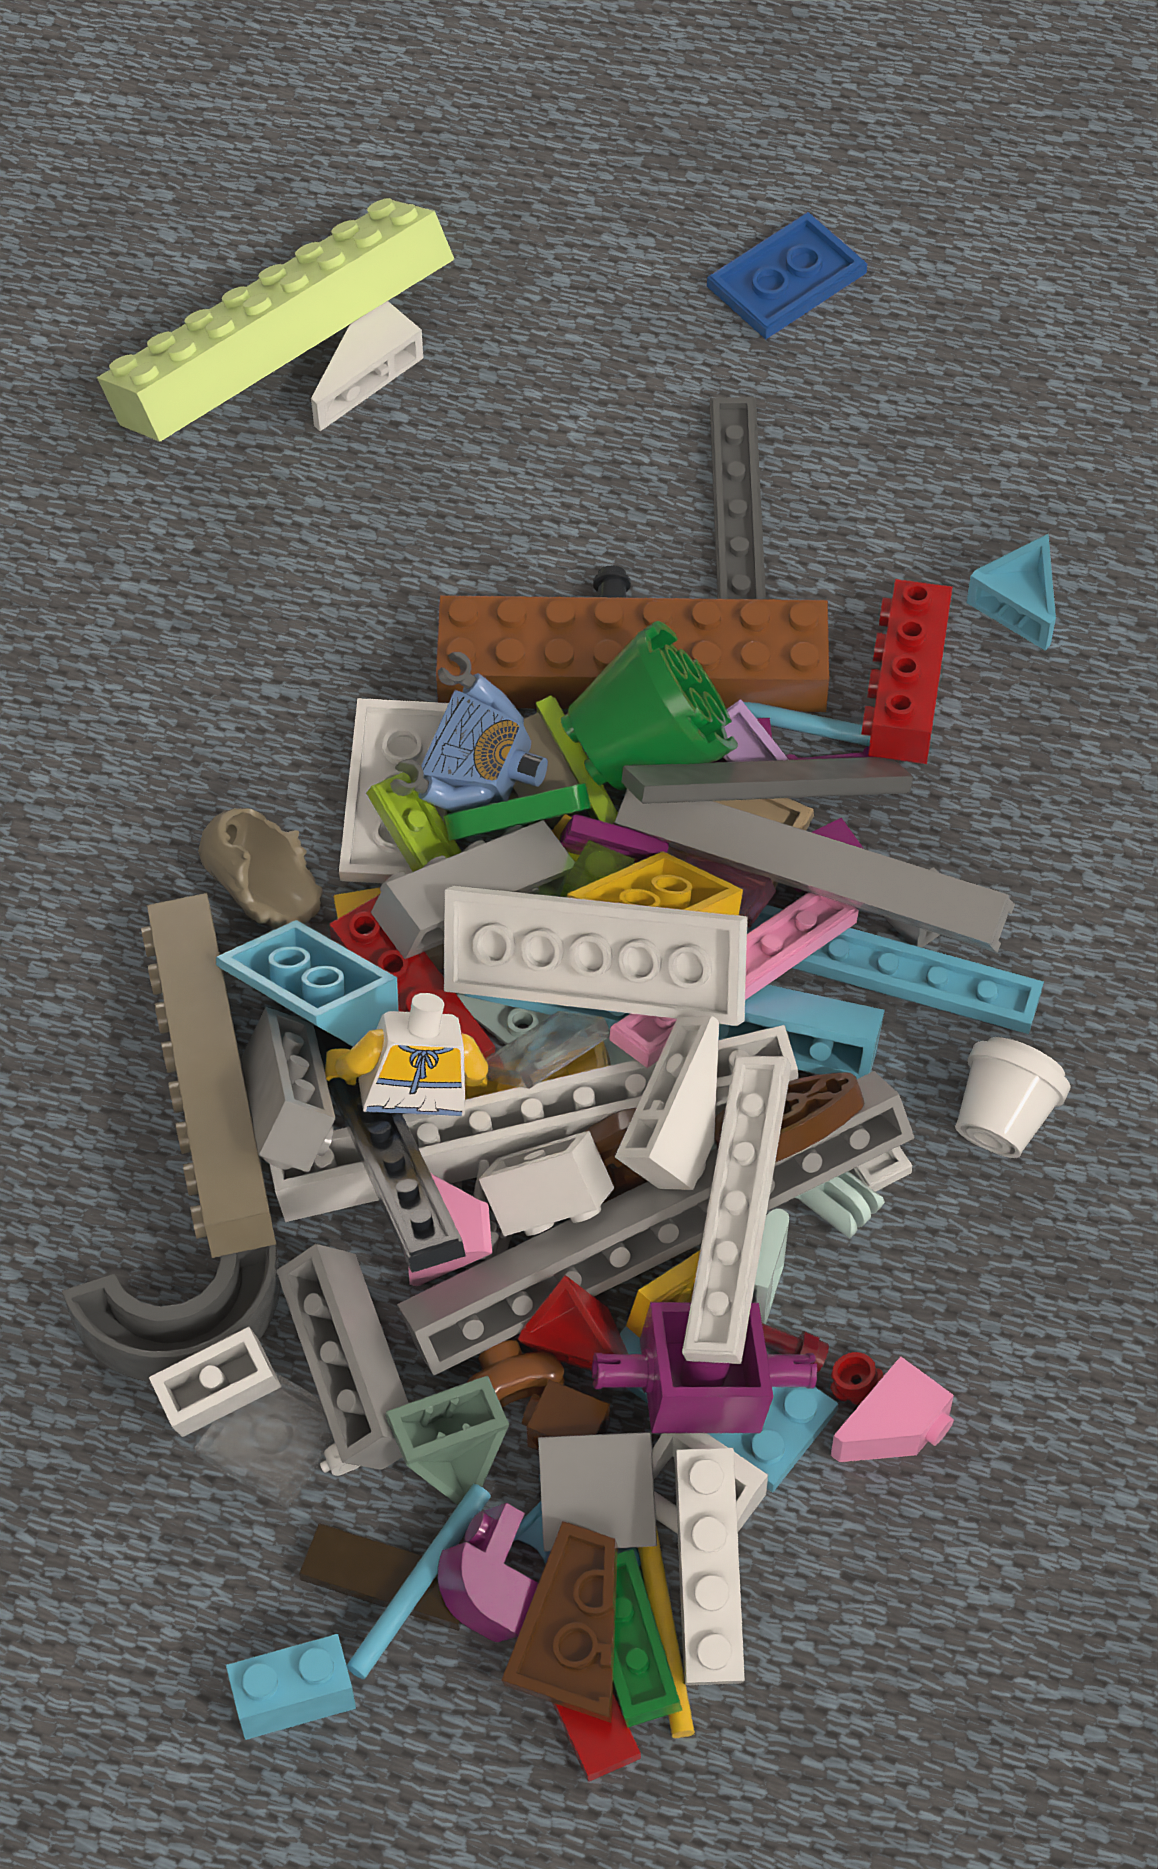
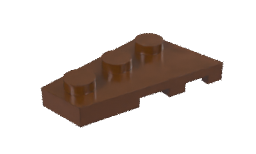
M562 1521L502 1677V1682L506 1687L612 1723L618 1544L615 1538Z

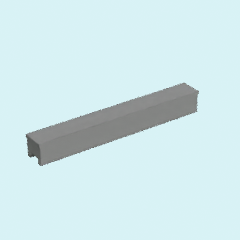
M627 789L615 821L621 827L636 830L669 843L668 847L998 953L1001 945L999 938L1008 913L1012 914L1015 906L1007 894L713 801L642 804Z

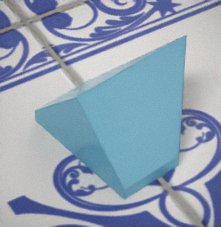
M1048 534L976 569L970 576L966 602L1045 651L1051 645L1056 620Z

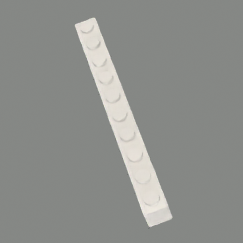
M785 1025L718 1040L715 1117L726 1107L735 1055L787 1057L791 1064L789 1081L798 1079V1068ZM637 1060L466 1099L464 1116L402 1115L430 1173L449 1184L476 1178L481 1160H488L491 1165L498 1157L582 1133L592 1125L616 1112L637 1108L657 1062L646 1068ZM347 1127L334 1130L327 1152L324 1156H316L309 1173L294 1167L287 1170L280 1169L270 1164L275 1193L285 1222L379 1200Z

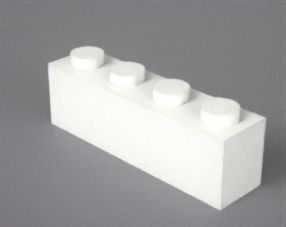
M734 1449L676 1450L674 1461L685 1685L739 1684L744 1682L745 1678Z

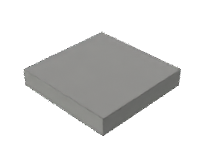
M651 1432L538 1438L544 1551L552 1550L562 1521L615 1538L618 1548L657 1546Z

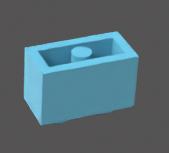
M338 1634L226 1665L245 1740L356 1709L353 1689Z

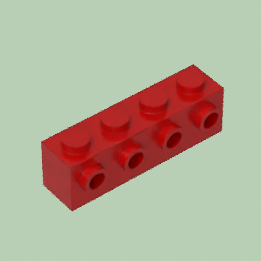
M895 579L892 598L883 597L879 626L888 628L887 634L877 633L873 662H880L882 665L881 670L871 669L867 698L876 699L875 707L865 706L861 735L871 736L868 756L927 764L953 588L951 586Z
M379 895L329 924L332 941L397 977L398 1012H410L412 998L417 994L430 993L440 997L444 1002L442 1014H452L459 1019L461 1033L474 1038L488 1063V1072L495 1069V1045L457 994L444 991V977L427 954L422 952L404 959L374 918L371 911Z

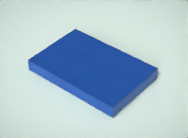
M807 212L707 277V287L764 339H767L866 274L867 263Z

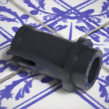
M609 565L602 567L598 571V574L593 579V588L598 592V597L626 598V592L631 588V579L626 575V571L622 567Z

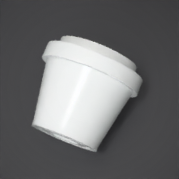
M993 1037L988 1041L975 1043L967 1061L971 1069L955 1128L965 1139L979 1147L1000 1156L1018 1158L1054 1107L1064 1104L1071 1087L1068 1080L1064 1077L1065 1072L1063 1068L1046 1054L1012 1039Z

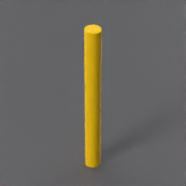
M656 1527L657 1546L638 1547L645 1589L683 1710L668 1715L673 1738L692 1736L695 1732Z

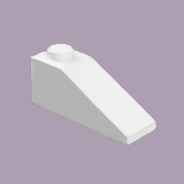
M390 302L383 303L349 325L311 397L314 427L319 431L329 426L423 359L422 330Z
M713 1016L677 1017L615 1155V1158L658 1189L693 1190L697 1180L705 1170L707 1157L714 1144L719 1021Z

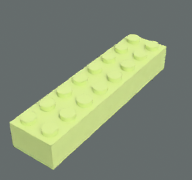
M390 198L379 200L371 204L367 209L368 213L359 219L345 221L335 226L331 231L332 235L321 242H312L300 247L295 252L296 257L285 264H277L264 269L259 273L257 281L247 287H237L226 292L222 296V302L210 309H202L190 314L185 318V324L173 332H163L152 337L147 342L148 347L135 355H125L114 360L109 365L110 370L98 376L97 379L118 423L125 428L160 442L453 261V254L435 211L418 207L414 204L394 201Z

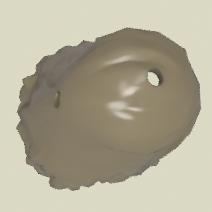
M234 808L223 811L216 815L203 830L198 850L202 865L230 893L244 913L252 920H255L258 924H268L273 929H278L295 920L303 924L308 923L320 911V898L323 895V889L316 884V879L311 871L306 868L304 855L307 853V850L301 846V841L298 839L299 831H282L277 824L267 820L262 813L250 808Z

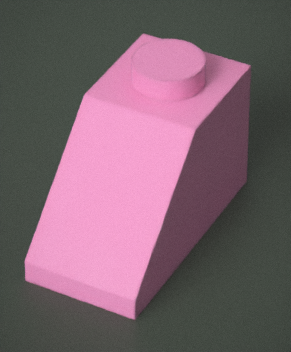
M900 1356L835 1433L831 1456L838 1462L917 1455L927 1442L934 1446L937 1445L952 1426L954 1419L949 1415L954 1395Z

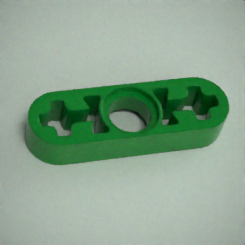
M586 783L469 809L443 817L448 839L451 841L590 809L591 803Z

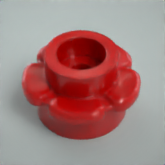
M852 1352L843 1355L835 1362L831 1373L833 1383L830 1387L833 1395L840 1401L850 1400L853 1404L859 1405L884 1376L882 1370L875 1367V1362L868 1355ZM855 1379H862L859 1384L852 1383Z

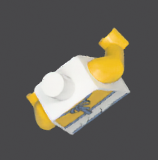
M420 993L412 998L410 1012L388 1011L384 1013L380 1018L377 1029L368 1031L351 1050H329L326 1055L325 1076L328 1081L332 1078L340 1077L346 1080V1083L349 1085H355L356 1078L359 1077L364 1112L464 1116L465 1086L474 1087L480 1085V1088H487L486 1075L488 1073V1063L474 1038L461 1033L459 1019L452 1014H442L444 1008L443 1000L434 994Z

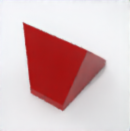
M564 1275L523 1327L518 1338L521 1343L533 1351L543 1350L552 1353L560 1362L591 1371L594 1353L628 1354L609 1309L566 1275Z

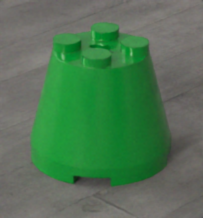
M655 621L638 632L569 706L568 714L561 717V724L567 735L573 742H580L589 757L584 761L585 767L591 778L599 786L609 782L612 787L618 790H626L627 788L621 782L624 766L710 763L721 759L738 747V743L733 736L727 737L724 726L731 723L732 720L710 678L697 659L692 661L684 650H677L673 643L678 640L676 633L660 621Z

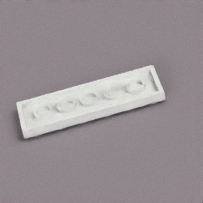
M452 886L445 889L444 991L674 1019L687 1016H713L719 1021V1024L738 1026L745 1021L746 916Z

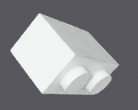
M590 1131L498 1157L479 1178L504 1236L524 1231L527 1236L536 1235L552 1227L556 1221L570 1218L573 1223L588 1220L601 1211V1204L614 1189Z
M250 1327L149 1377L171 1426L182 1437L281 1387L259 1339Z

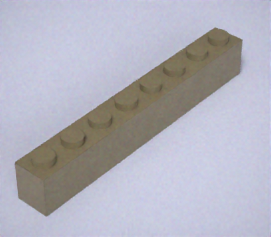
M204 893L147 905L151 926L141 927L147 957L156 956L157 963L148 965L153 994L163 993L164 998L163 1002L154 1003L159 1030L161 1034L170 1032L171 1041L161 1042L167 1073L177 1071L178 1080L168 1082L174 1113L184 1112L185 1121L175 1124L181 1153H191L193 1162L183 1164V1170L189 1196L199 1194L200 1205L190 1207L196 1238L207 1237L212 1258L276 1245L223 969L216 965V957L220 953L208 895Z

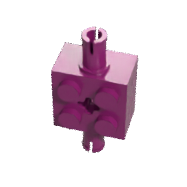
M650 1302L640 1336L641 1354L594 1353L592 1361V1378H597L593 1381L595 1389H602V1387H642L643 1392L647 1394L652 1433H761L774 1397L772 1387H806L807 1389H814L817 1380V1364H811L816 1360L814 1353L767 1354L759 1303H751L741 1364L686 1360L682 1351L691 1303Z

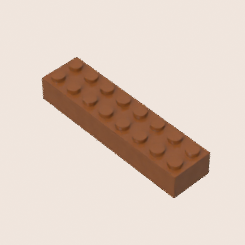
M440 596L436 667L438 703H449L455 690L463 692L464 687L461 684L446 685L441 682L438 676V670L441 667L448 670L451 675H460L459 665L451 661L448 655L452 652H461L471 662L470 673L472 675L481 674L501 690L515 708L537 709L536 702L552 696L553 698L555 697L561 709H569V706L638 632L655 621H660L676 633L678 640L673 643L677 650H684L692 661L698 660L716 688L726 709L741 699L743 702L760 703L799 712H826L829 689L828 600Z

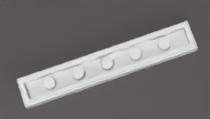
M735 1055L682 1351L687 1361L741 1364L791 1071V1064L787 1057Z

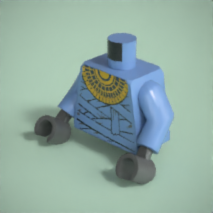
M461 652L450 653L448 657L459 665L460 675H451L448 670L441 667L438 670V676L441 682L446 685L461 684L464 687L463 692L454 691L422 765L420 766L414 760L405 759L395 766V769L399 772L408 774L411 783L394 779L391 782L392 791L400 796L409 795L411 792L416 791L420 799L451 813H457L487 806L490 802L500 803L507 801L516 780L536 787L540 786L547 772L548 761L545 757L529 753L531 739L524 727L523 716L501 690L481 674L472 675L470 673L471 662L465 654Z

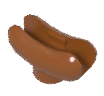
M509 1340L483 1351L478 1357L482 1371L471 1376L466 1382L488 1376L501 1406L504 1407L533 1394L542 1396L549 1379L563 1385L564 1368L554 1354L543 1350L523 1354L519 1343Z

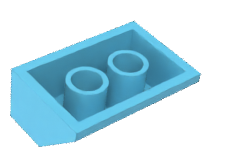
M297 920L216 957V965L353 1047L368 1031L377 1029L380 1018L384 1013L388 1011L398 1012L397 977Z

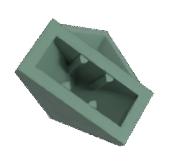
M488 1376L394 1408L385 1413L406 1466L457 1505L461 1502L472 1484L483 1487L509 1427V1422Z

